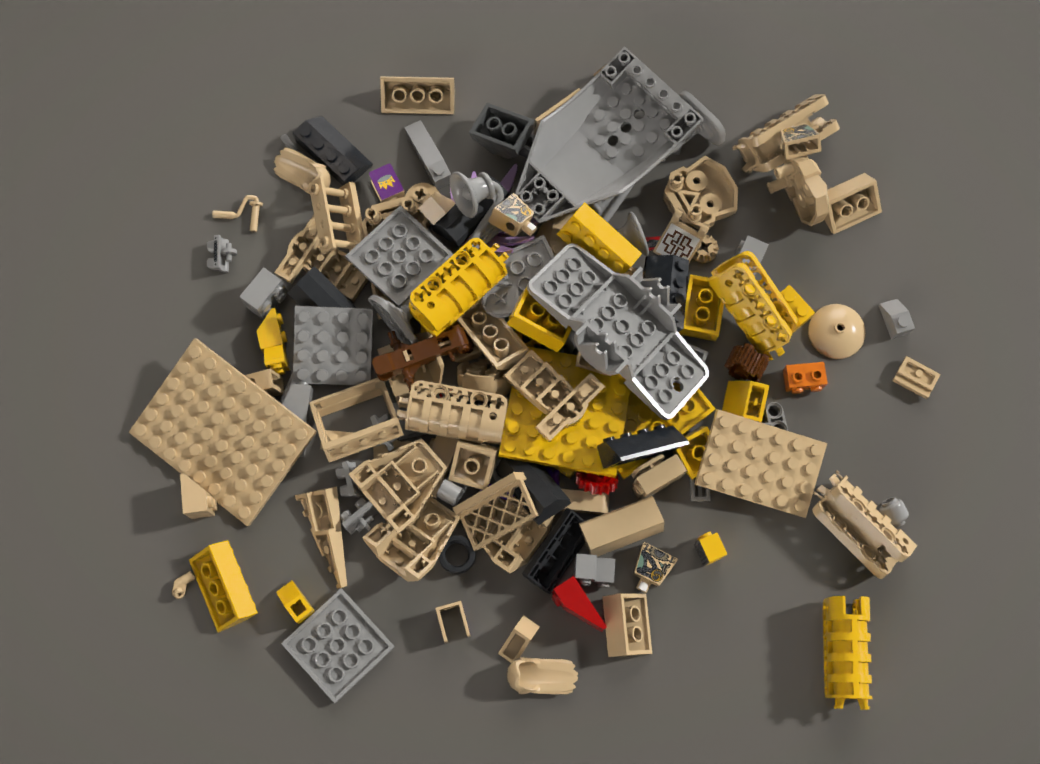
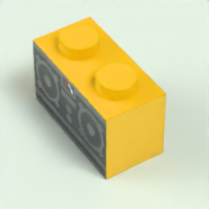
M711 531L697 538L698 542L694 545L703 566L714 563L728 555L718 533L712 534Z

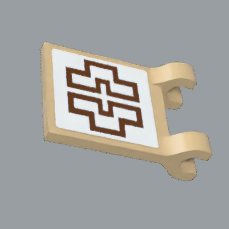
M678 207L653 252L657 255H676L689 260L690 263L711 226L704 222L698 232L680 222L685 211Z

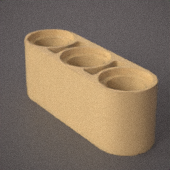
M562 489L571 501V504L566 508L572 509L577 513L596 515L608 513L609 494L602 493V495L591 494L589 491Z

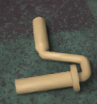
M247 195L244 197L237 213L213 211V218H238L247 201L254 200L250 201L252 206L250 231L257 232L259 208L263 206V203L259 202L257 196Z

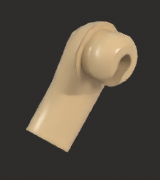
M191 571L174 581L172 595L176 599L183 598L187 584L195 580V576Z

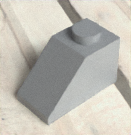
M898 299L879 304L891 339L909 335L915 329L909 310Z

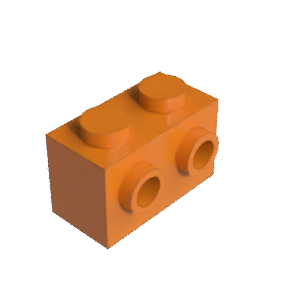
M824 362L786 365L783 369L786 392L792 391V394L803 393V390L819 392L828 384Z

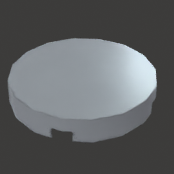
M500 281L481 298L484 310L489 315L496 318H505L511 315L520 296L517 288L512 286L511 283Z

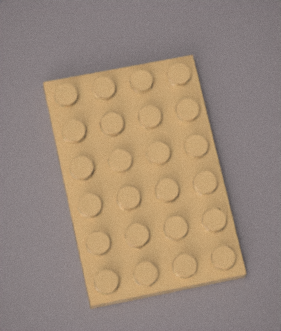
M716 409L694 485L806 518L827 443Z

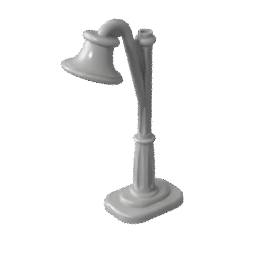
M686 90L682 91L679 96L697 111L704 120L669 155L678 150L696 134H700L716 146L722 145L725 142L726 133L721 122L691 93ZM633 186L617 196L589 206L608 223ZM630 211L627 222L617 232L638 249L642 255L648 256L649 249L645 235L636 215Z
M453 172L450 176V189L453 199L463 215L468 218H474L478 211V204L483 199L493 200L492 206L469 238V240L480 238L487 244L497 234L504 232L488 222L493 209L504 201L503 189L497 182L492 181L485 172H480L475 178H467L460 172ZM472 244V247H476V248L479 249V245H478V244H477L476 246H474V245ZM372 295L368 298L372 307L390 330L395 331L400 341L408 345L419 342L410 324V319L413 317L408 308L410 297L400 307L377 295Z

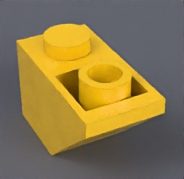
M275 308L269 311L256 331L263 354L264 348L281 344L285 347V342H288L286 332L281 329V325L284 324L281 313L278 314Z
M283 344L264 348V363L267 369H272L279 375H284L286 371H290L286 349Z
M293 580L276 592L296 623L301 624L315 613V610Z

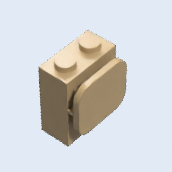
M660 454L633 471L632 477L636 479L632 489L638 498H648L684 476L687 470L677 454L664 462L662 461L665 457L663 454Z

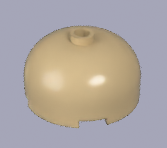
M479 359L478 362L471 364L465 361L457 366V382L461 388L500 394L504 397L511 392L512 385L504 378V375L509 370H496L488 359ZM477 395L474 397L481 402L485 400L484 397L481 395Z

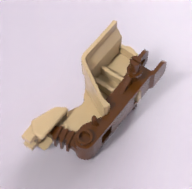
M460 325L452 326L449 331H443L437 337L429 332L414 334L419 342L411 345L398 340L395 331H392L394 338H392L391 332L387 333L391 342L390 345L377 349L379 356L373 358L372 364L380 381L389 380L400 409V397H410L411 387L414 382L422 380L441 384L444 370L441 356L449 355L452 362L461 363L477 359L483 352Z

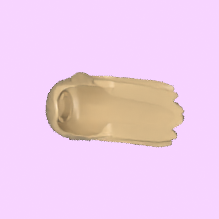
M290 148L280 150L281 155L275 157L274 163L276 167L273 169L275 174L300 187L305 192L310 194L309 183L319 177H323L325 187L330 186L331 177L326 169V165L316 163L309 157Z
M520 657L509 665L507 680L511 688L517 691L518 694H569L576 688L573 683L578 680V672L574 670L575 665L569 660Z

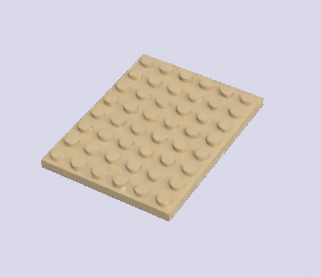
M194 338L129 433L179 473L187 475L242 523L250 526L317 431L209 347Z

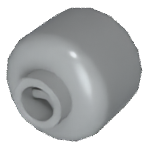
M891 497L881 503L882 506L879 512L882 515L886 514L892 520L890 523L895 528L906 523L905 520L908 518L909 512L901 499Z

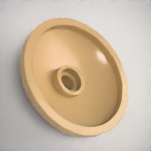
M830 304L820 308L812 316L808 327L809 339L813 347L820 354L831 359H845L854 355L861 348L865 340L866 333L863 320L852 308L841 304ZM838 325L842 326V331L837 329Z

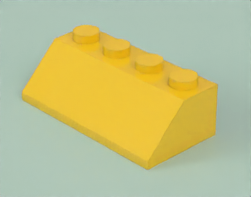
M228 540L208 545L189 559L218 633L242 623L258 613Z

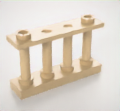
M319 177L309 183V192L321 254L325 255L336 247L349 249L350 252L365 238L355 183L348 182L339 189L325 187L323 177ZM326 195L339 197L341 206L328 204ZM330 212L342 214L344 224L331 222ZM333 230L346 231L347 241L334 239Z

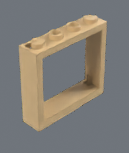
M378 378L309 402L323 450L329 462L404 435L385 382L380 381ZM380 395L384 396L392 419L330 442L328 441L321 417Z

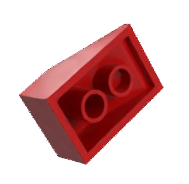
M574 576L553 589L551 598L557 607L561 606L563 610L600 632L607 628Z

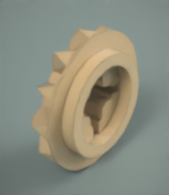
M705 235L693 256L694 260L701 263L712 261L717 256L719 250L717 240L712 235ZM702 243L704 246L709 245L707 247V252H705V250H699Z

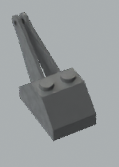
M486 103L469 134L472 139L494 155L505 159L518 155L528 158L535 138L531 133L536 124L531 118Z

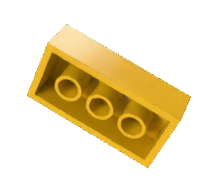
M585 202L557 233L564 242L579 245L615 273L625 274L642 254Z

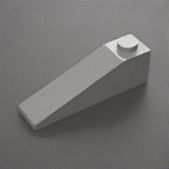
M420 120L404 127L433 186L438 190L449 185L451 172L422 121Z

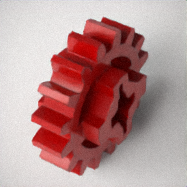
M577 471L576 485H578L579 489L584 488V492L591 491V494L602 495V493L608 495L609 491L615 492V489H617L618 475H616V478Z

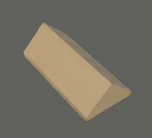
M380 76L381 113L454 114V78Z
M481 299L457 320L496 370H510L529 351V348L514 330L506 325L507 322L504 318L493 317L484 310Z
M653 496L579 523L589 555H597V557L664 531V520Z

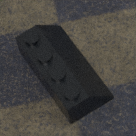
M323 116L308 119L293 131L295 141L319 164L326 165L327 171L342 186L348 182L354 183L373 165Z
M676 255L646 256L643 279L661 278L660 284L663 287L670 286L669 303H680L682 305L673 315L677 332L684 329L689 260Z
M665 424L653 427L654 430L649 431L648 428L636 431V435H632L629 432L620 435L619 439H615L614 436L605 438L602 444L597 445L603 469L669 453L689 445V441L674 426L665 427Z

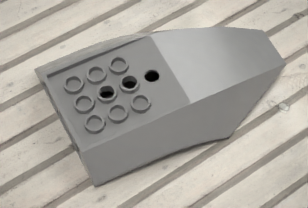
M624 46L578 93L543 120L541 119L515 194L534 211L533 217L539 223L576 211L584 202L589 206L617 196L633 186L663 161L704 118ZM638 111L645 113L642 119L635 118V114ZM624 125H631L629 132H622ZM611 136L618 138V143L614 146L608 144V139Z

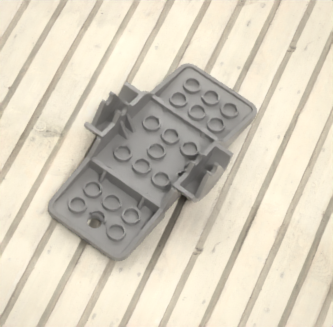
M573 243L566 245L529 281L527 291L565 328L570 326L575 331L574 340L576 347L591 366L605 374L616 375L619 373L626 379L624 384L658 417L663 420H670L709 376L707 366L677 332L673 315L682 305L680 303H669L670 286L663 287L660 284L661 278L643 279L642 267H639L631 276L629 274L615 273L579 245ZM674 382H677V383L680 384V389H681L680 392L676 391V390L673 388V387H674V385H673Z

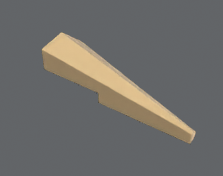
M337 486L295 495L296 500L301 501L304 508L302 512L304 517H308L312 528L310 531L321 555L326 556L329 562L328 570L330 573H334L338 583L336 587L342 588L347 586Z

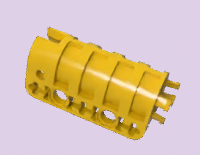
M480 238L470 239L411 292L409 312L429 333L437 337L508 274L504 262L509 256L504 252L498 257L494 252L500 246L496 243L489 248ZM472 244H473L474 246H476V245L478 244V245H479V249L476 248V247H472Z
M750 251L741 252L711 271L713 276L706 280L717 296L721 298L726 309L732 314L735 322L743 330L746 338L755 347L756 351L766 354L770 358L769 361H771L773 357L770 352L775 350L779 357L785 353L782 346L790 342L792 331L795 329L798 319L756 256ZM743 259H749V264L747 262L744 263ZM753 273H760L762 279L756 280ZM765 289H766L767 291L770 290V291H771L770 295H769V293H766L764 290H765ZM774 304H781L783 310L777 311Z
M831 596L823 600L824 693L826 698L835 699L834 709H843L845 699H857L860 710L870 709L868 699L873 698L869 696V684H872V675H869L868 663H871V654H868V643L871 642V633L867 632V622H870L869 597L861 596L859 599L853 600L852 614H846L845 596Z

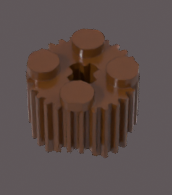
M744 343L743 346L736 345L733 347L724 366L728 368L729 375L737 380L743 378L759 383L768 366L769 356L754 351L755 347L753 345Z

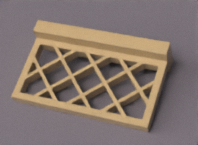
M513 472L453 507L455 515L460 516L474 551L483 548L539 516L524 483L526 480L524 472ZM517 487H520L522 492L520 499L513 497L514 490ZM501 496L507 498L505 508L497 506ZM512 500L519 503L516 513L509 511ZM486 505L492 507L489 517L482 515ZM523 505L528 506L531 514L527 517L520 515ZM496 509L503 511L501 522L494 519ZM470 514L476 515L474 526L467 519V516ZM508 514L515 516L511 526L505 524ZM481 518L488 520L485 530L478 528ZM492 522L499 525L497 534L490 533ZM477 531L484 534L483 540L479 544L475 538Z

